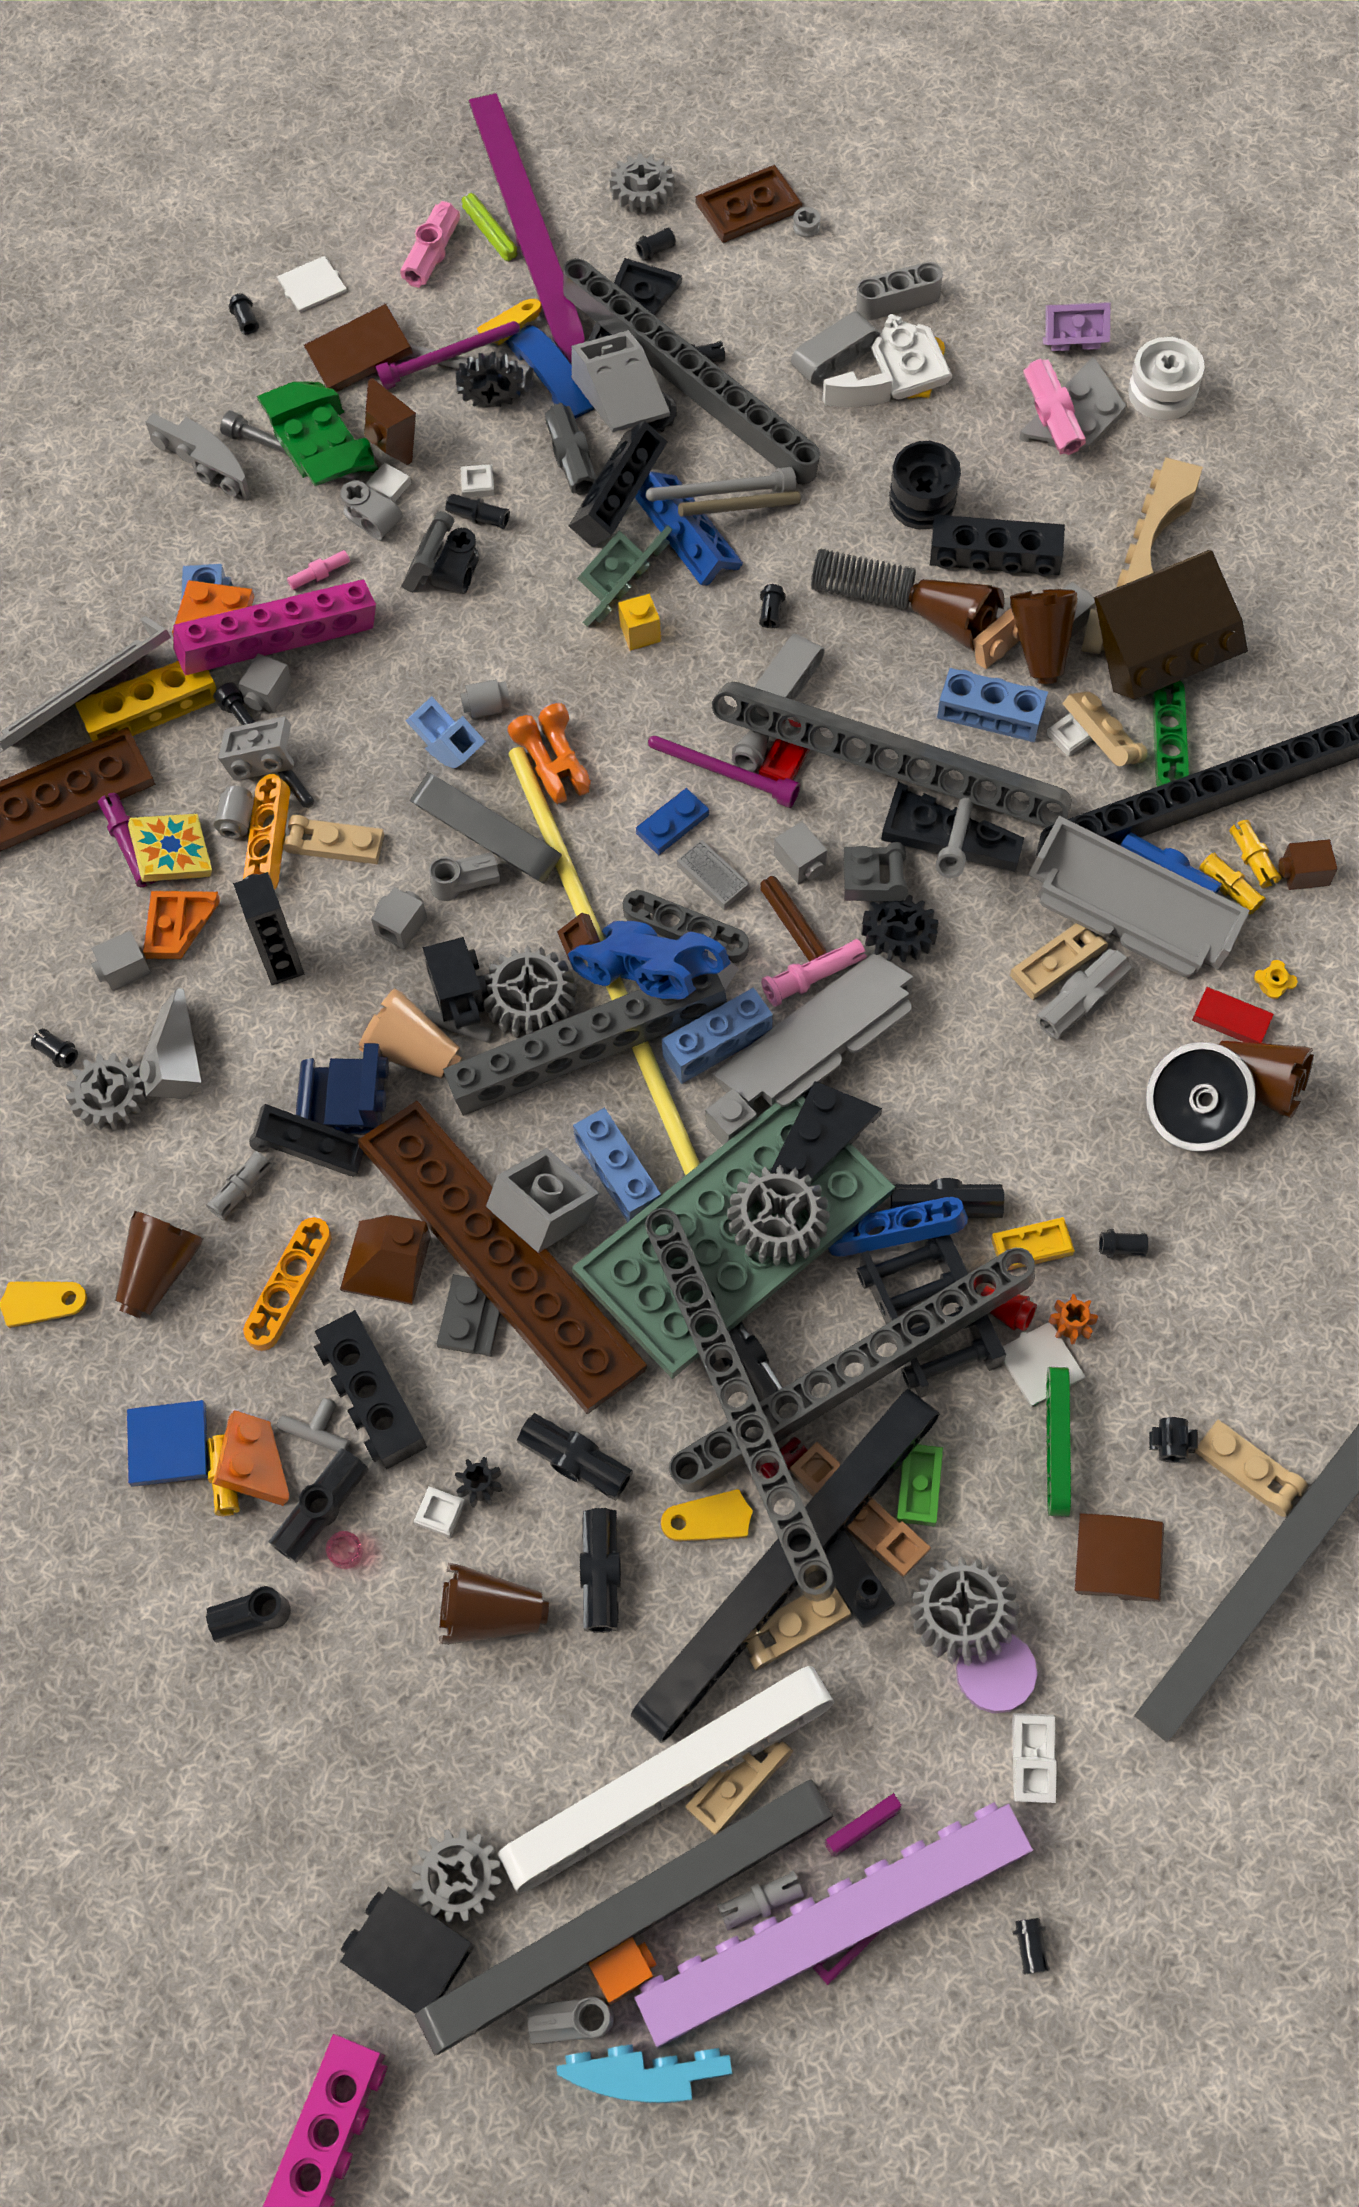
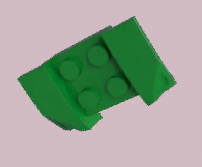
M293 381L257 396L258 402L270 419L275 437L302 478L308 476L315 487L354 472L369 471L373 473L379 469L369 440L367 438L355 440L339 417L345 411L342 408L339 394L335 390L326 388L320 382Z

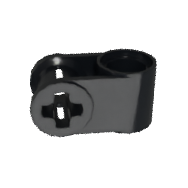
M457 528L447 536L446 543L432 572L433 586L461 594L467 593L480 557L475 547V534L471 530Z

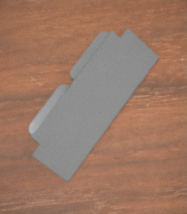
M146 616L140 619L150 635L148 639L143 642L137 639L2 730L3 736H0V753L170 639L171 636L167 629Z
M1058 816L1028 874L1043 882L1037 895L1043 907L1101 936L1113 934L1121 938V944L1125 948L1183 977H1189L1192 974L1196 975L1202 963L1218 970L1230 953L1250 911L1061 816Z
M873 952L713 1072L712 1078L726 1093L734 1088L754 1111V1100L761 1095L771 1106L775 1103L782 1107L791 1105L811 1089L814 1081L821 1082L841 1066V1054L846 1050L852 1053L860 1052L911 1012L909 996L912 994L913 976L880 954L875 955Z

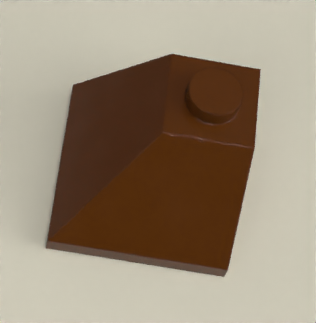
M372 378L368 380L364 436L385 454L408 466L413 461L416 413Z
M394 1215L359 1221L340 1290L413 1305L431 1239L427 1223Z

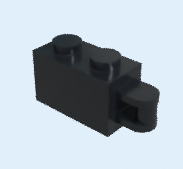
M464 937L422 947L427 972L443 1022L453 1020L456 1030L474 1024H481L479 1013L485 1011L483 997L488 996V990L484 976H477L475 970L479 969L475 950L467 949Z

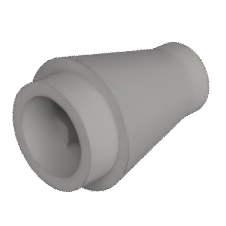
M749 730L732 748L733 764L751 772L761 767L770 736Z

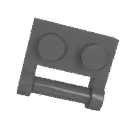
M442 511L436 513L422 538L401 588L413 592L418 582L423 585L425 584L435 567L434 559L437 558L444 543L442 540L446 532H449L454 524V518L450 514Z
M893 842L887 847H844V901L904 900L908 896V884L904 880L903 862L906 859L905 846L899 842ZM879 865H889L890 881L888 884H880Z

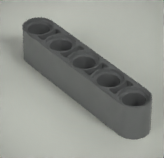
M430 772L426 773L409 800L422 810L542 884L545 883L562 856L561 853Z

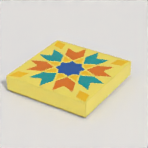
M198 814L129 818L128 827L142 882L211 876L212 867Z

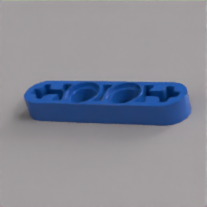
M945 1197L869 1213L844 1234L842 1239L837 1240L830 1246L828 1251L837 1257L848 1256L950 1235L962 1230L968 1222V1217L962 1201L955 1197ZM921 1219V1222L916 1226L904 1227L910 1220ZM879 1226L885 1227V1229L879 1234H868L873 1228Z

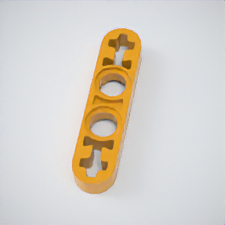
M276 774L264 776L258 782L255 789L243 875L244 879L249 875H260L268 872L274 889L277 888L279 882L290 799V787ZM274 814L275 817L271 824L263 827L266 818ZM271 844L269 851L264 856L259 857L261 849L265 845Z
M307 1218L297 1227L246 1320L243 1328L244 1336L249 1345L255 1350H269L278 1342L328 1250L332 1240L331 1231L326 1222L321 1218ZM316 1229H319L322 1238H314L312 1240L309 1250L314 1255L310 1256L305 1252L309 1244L306 1233H314ZM297 1259L304 1260L307 1263V1268L303 1274L291 1276L287 1273V1267L290 1262ZM279 1291L288 1293L290 1299L286 1306L278 1309L270 1306L269 1301L274 1293ZM263 1311H266L272 1317L279 1318L278 1321H275L271 1317L267 1323L269 1336L262 1335L259 1340H256L257 1337L253 1330L255 1328L262 1329L267 1321L265 1314L262 1313Z

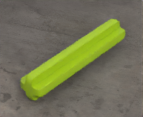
M474 193L463 196L461 199L463 209L505 261L516 258L518 255L517 246Z

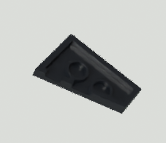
M814 1081L770 1173L776 1174V1169L780 1165L784 1169V1174L788 1175L796 1168L798 1171L797 1178L801 1179L809 1174L812 1184L834 1162V1159L860 1136V1133L871 1122L874 1123L881 1116L882 1108Z

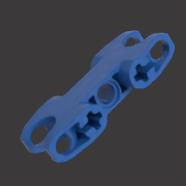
M614 921L602 930L606 937L605 940L592 945H579L568 953L573 970L593 984L608 986L618 978L636 981L640 989L647 995L661 999H684L696 990L692 983V978L703 974H717L731 964L726 948L704 934L687 932L677 940L658 937L651 926L637 921ZM706 950L712 952L716 960L710 958ZM582 959L588 962V966L585 965Z

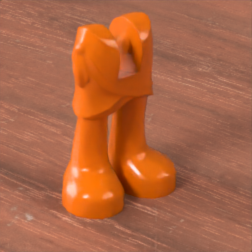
M551 704L545 707L538 717L539 726L557 756L554 761L551 760L541 739L538 725L531 715L520 716L509 724L507 728L509 736L516 744L525 747L537 765L535 770L557 805L567 801V796L560 780L566 776H569L578 796L589 793L591 780L589 779L588 772L578 762L575 752L570 748L564 732L569 721V713L564 704Z

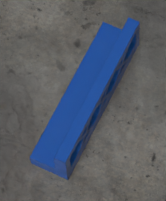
M650 471L635 499L660 532L667 525L673 529L666 539L699 584L710 585L721 569L739 570L743 562L706 514L683 517L679 515V503L696 502L693 497L661 501H649L646 498V492L650 488L683 485L676 475Z

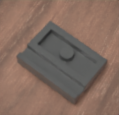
M455 1274L452 1276L437 1347L491 1357L501 1313L471 1277Z

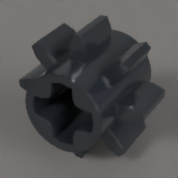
M1162 1418L1159 1420V1427H1152V1431L1149 1432V1450H1159V1460L1163 1462H1186L1189 1460V1453H1195V1449H1198V1430H1188V1420L1184 1418Z
M483 1457L480 1463L474 1464L467 1459V1468L464 1470V1473H455L456 1480L464 1483V1485L456 1490L459 1498L469 1495L470 1504L473 1508L477 1505L478 1501L484 1500L487 1504L492 1505L491 1496L494 1491L503 1492L502 1484L494 1481V1479L501 1475L500 1468L494 1467L490 1470L486 1457ZM480 1476H484L486 1483H480L478 1489L474 1488L471 1480L478 1481Z

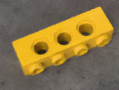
M176 661L162 668L153 669L147 674L130 681L121 682L115 687L98 694L89 695L85 699L76 702L75 705L93 742L126 727L129 728L132 736L210 705L215 702L213 696L217 688L209 670L184 675L179 661Z

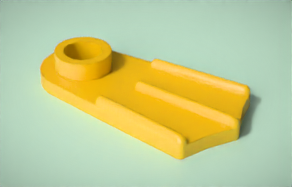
M538 299L524 300L477 327V331L480 334L512 321L517 322L521 330L527 322L538 318L542 310L541 302ZM511 336L506 337V338L501 339V340H498V341L493 342V343H496V344H498V345H501L503 342H505V341H506L507 339H509Z
M8 1282L5 1293L0 1300V1309L6 1326L9 1328L75 1315L85 1307L87 1293L76 1282ZM71 1295H76L74 1303L66 1305V1299Z
M735 1489L669 1507L662 1515L661 1529L664 1535L673 1541L746 1538L753 1510L744 1500L740 1490ZM680 1518L684 1520L686 1526L681 1530H676L671 1525L672 1520Z

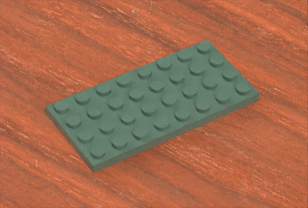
M803 1096L787 1107H782L777 1103L772 1105L572 1267L573 1274L672 1379L700 1355L646 1232V1218L652 1211L658 1208H667L677 1215L729 1332L892 1195V1191L895 1190V1186L852 1144L848 1145L834 1159V1162L810 1185H820L822 1189L820 1197H826L828 1206L825 1210L830 1213L829 1222L825 1224L827 1226V1234L824 1237H819L820 1246L817 1250L809 1247V1256L806 1259L796 1253V1259L792 1265L787 1261L786 1257H781V1262L776 1267L773 1263V1257L767 1256V1259L761 1264L758 1260L759 1252L747 1256L745 1253L747 1244L737 1246L735 1243V1236L737 1234H732L729 1231V1223L732 1220L727 1218L728 1208L732 1207L730 1197L733 1193H738L737 1185L740 1181L749 1184L748 1176L751 1172L761 1178L764 1167L771 1171L806 1100ZM759 1200L751 1206L748 1212L751 1222L756 1220L757 1214L762 1212ZM806 1209L800 1211L799 1217L795 1219L798 1231L809 1220ZM772 1213L773 1217H776L778 1214V1218H785L784 1214L779 1216V1213ZM670 1224L661 1225L657 1228L655 1234L659 1236L668 1235L674 1226ZM677 1257L672 1260L669 1267L681 1269L687 1264L688 1259ZM692 1290L685 1295L684 1301L695 1303L701 1299L703 1293L699 1290ZM705 1324L700 1328L698 1335L701 1337H711L716 1333L718 1326Z

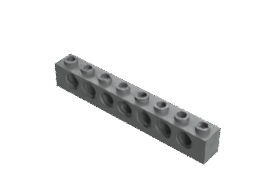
M703 974L692 978L691 980L696 990L684 999L656 998L647 995L639 989L444 1068V1074L462 1115L480 1110L693 1022L727 1002L725 989L718 974Z

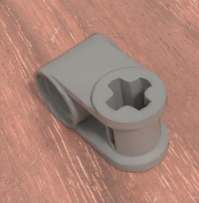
M353 480L347 482L341 488L340 495L345 503V517L376 540H382L403 517L401 510L391 499L382 496L361 481Z

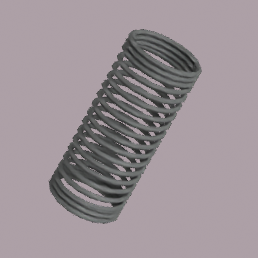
M821 548L818 550L811 577L812 590L815 589V591L818 590L820 592L824 590L825 593L830 591L831 594L835 592L836 595L841 593L842 596L847 594L848 598L851 596L854 599L858 597L859 600L864 598L865 602L870 599L871 603L876 601L877 604L881 601L882 605L887 602L888 606L892 604L894 608L897 606L898 609L904 608L906 610L908 608L909 593L915 581V567L913 569L908 566L904 567L896 599L902 565H899L894 590L890 599L896 571V564H893L888 590L884 599L891 566L890 562L887 563L882 590L878 598L885 567L884 561L879 569L876 590L873 595L879 560L875 562L871 585L867 595L873 559L869 561L865 586L861 594L868 563L867 557L864 559L861 569L862 557L860 556L855 569L856 555L852 557L850 565V554L847 555L845 560V554L842 553L839 560V552H836L833 560V550L830 552L828 549ZM848 569H849L847 586H846L845 591H844V584H845L846 577H847V573H848ZM854 569H855L854 580H853V586H852V589H851V591H850V584H851L852 577H853V573H854ZM860 569H861L860 580H859V586H858L857 592H856V594H855L856 584H857L858 577H859V573H860ZM831 570L830 582L827 587V580ZM837 570L836 583L833 588V581ZM842 570H843L842 581H841L840 588H839V590H838V585H839L840 577H841Z

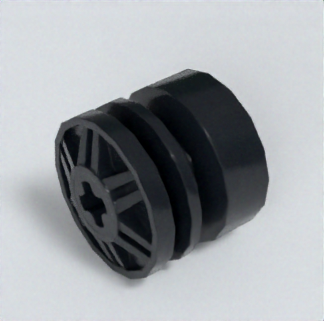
M917 441L905 446L897 454L892 467L889 505L894 517L903 525L917 530L933 529L934 515L952 516L956 506L957 490L961 476L960 462L952 450L944 444L934 441Z

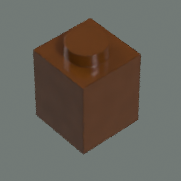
M1330 839L1289 843L1283 857L1279 859V873L1282 878H1286L1289 890L1330 886L1338 870Z

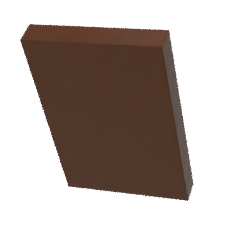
M776 165L695 196L696 205L722 243L792 216L798 209L803 208L802 202Z
M386 303L304 344L306 352L326 388H331L336 392L377 372L375 367L385 362L389 365L413 354L410 344Z

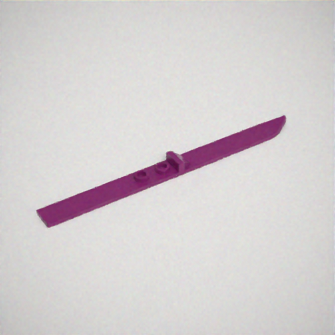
M497 93L468 99L514 228L517 245L520 246L553 340L572 365V346L585 342L583 327L575 305L564 296L563 273Z

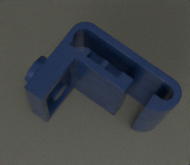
M364 1043L363 1059L330 1058L329 1067H315L316 1062L314 1058L301 1061L295 1115L350 1135H365L381 1124L382 1112H385L386 1109L384 1084L385 1079L388 1078L389 1061L388 1057L382 1056L379 1044Z

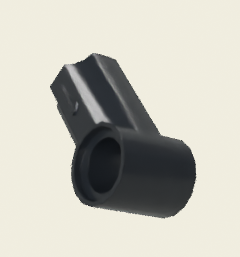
M268 1586L259 1587L253 1590L250 1595L206 1608L208 1629L213 1641L216 1643L263 1628H279L288 1621L291 1614V1606L288 1600L274 1588ZM270 1599H275V1611L269 1616L262 1617L261 1609L263 1604Z

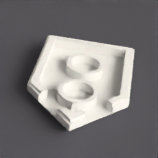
M890 314L885 322L883 331L872 345V352L881 372H888L892 380V397L900 400L947 384L952 379V373L931 328L922 324L916 326L904 322L901 317Z

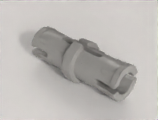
M255 1151L241 1169L235 1174L231 1173L226 1178L227 1183L206 1204V1207L224 1221L227 1215L244 1197L248 1198L253 1193L252 1188L273 1165L261 1153Z
M791 1871L789 1874L761 1887L758 1883L750 1886L751 1891L725 1903L717 1904L727 1931L756 1916L762 1915L765 1918L771 1915L770 1910L799 1897H804L800 1883L797 1882L798 1879L795 1872Z

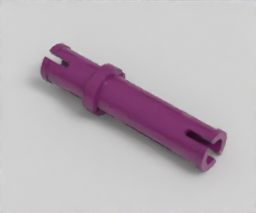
M117 793L108 794L112 806H109L104 795L99 799L98 805L108 821L107 829L111 837L116 838L136 885L140 888L146 887V882H142L128 827L129 818L132 817L126 815Z

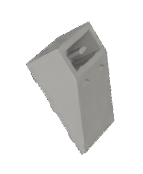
M629 330L572 346V379L612 432L636 426L644 420L646 422H653L670 416V411L645 352Z

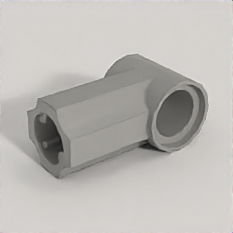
M492 852L460 860L440 857L435 859L429 868L431 892L435 898L441 901L453 900L462 891L500 882L497 863ZM445 877L451 878L448 881L439 880Z
M595 1997L528 2005L527 2016L530 2043L540 2044L603 2037L611 2031L614 2025L615 2016L613 2008L605 2000ZM592 2005L599 2006L604 2014L602 2026L595 2031L587 2029L583 2022L585 2010Z

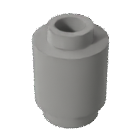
M496 679L465 685L466 692L460 693L463 712H470L471 718L503 713V709L511 708L506 681L497 682Z
M228 786L225 792L220 795L214 827L225 838L237 839L248 833L254 804L252 793L248 789L241 786Z

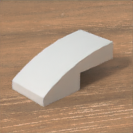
M853 371L825 379L823 384V402L825 405L834 407H864L889 402L892 380L888 372L857 380Z
M1013 1713L1014 1801L1056 1803L1055 1716Z

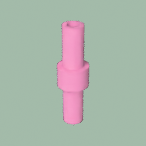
M343 550L323 561L319 558L309 563V568L288 577L287 582L292 590L313 580L318 582L328 577L329 572L349 563V556Z

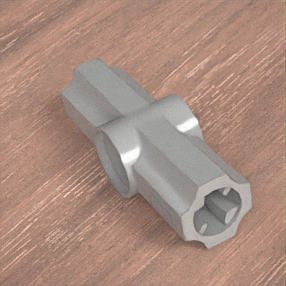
M1108 949L1086 971L1080 970L1076 972L1064 984L1060 994L1037 1014L1036 1021L1041 1030L1050 1038L1053 1037L1058 1040L1083 1016L1090 1017L1105 1002L1108 993L1131 973L1132 967L1127 957L1119 950Z

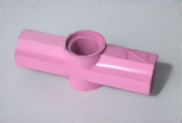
M441 201L440 204L435 205L426 223L416 229V242L400 270L401 277L410 286L420 288L421 285H425L436 264L445 258V247L460 220L459 211L451 203Z
M1038 359L1031 362L1023 372L1035 399V408L1042 425L1048 427L1060 455H1070L1079 451L1086 444V440L1074 415V406L1067 389L1061 387L1049 359Z

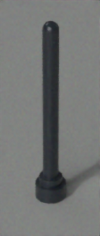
M225 683L215 691L213 699L221 710L233 713L241 725L255 723V720L243 706L242 693L235 683ZM292 769L277 772L281 779L288 784L290 791L300 804L305 808H310L314 803V799Z

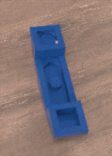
M530 324L505 341L520 361L524 359L533 368L534 373L552 394V402L554 404L563 403L565 406H570L575 419L595 409L572 379V365L552 340L540 329Z

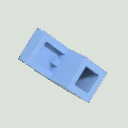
M432 696L405 720L428 745L425 750L450 768H457L462 765L486 742L463 716L454 721Z

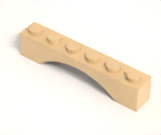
M1165 457L1162 469L1154 470L1149 488L1155 490L1153 495L1146 494L1141 513L1146 514L1145 520L1138 519L1133 538L1138 539L1137 545L1130 543L1125 563L1130 564L1128 570H1121L1117 587L1153 573L1151 548L1154 541L1169 524L1190 511L1203 469L1202 466Z

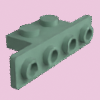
M669 525L658 534L644 552L619 530L578 576L577 579L601 601L582 622L588 627L595 619L601 623L613 608L608 604L615 597L620 601L632 587L628 583L631 577L634 575L638 579L651 565L647 561L650 555L653 553L657 557L670 543L666 539L673 530Z

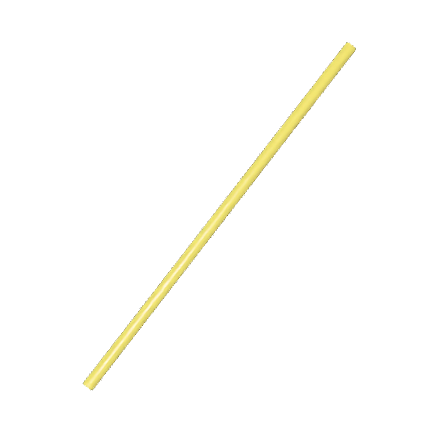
M523 747L513 748L508 755L544 841L562 854L555 867L576 916L580 913L590 915L601 942L605 938ZM618 978L606 986L611 1000L628 994L622 978ZM647 1041L632 1047V1050L686 1176L700 1162L650 1044Z

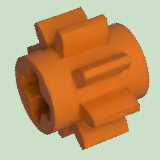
M1072 1294L1070 1301L1066 1303L1059 1299L1056 1301L1054 1308L1058 1313L1051 1314L1049 1318L1050 1324H1057L1056 1338L1063 1335L1070 1338L1071 1344H1075L1077 1337L1081 1334L1087 1339L1091 1337L1093 1331L1088 1325L1096 1324L1098 1315L1090 1314V1300L1084 1303L1077 1300L1076 1295ZM1075 1315L1080 1318V1321L1074 1320L1072 1323L1067 1320V1317L1073 1318Z

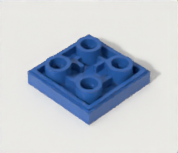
M204 1400L127 1409L128 1483L131 1487L208 1478L206 1403Z

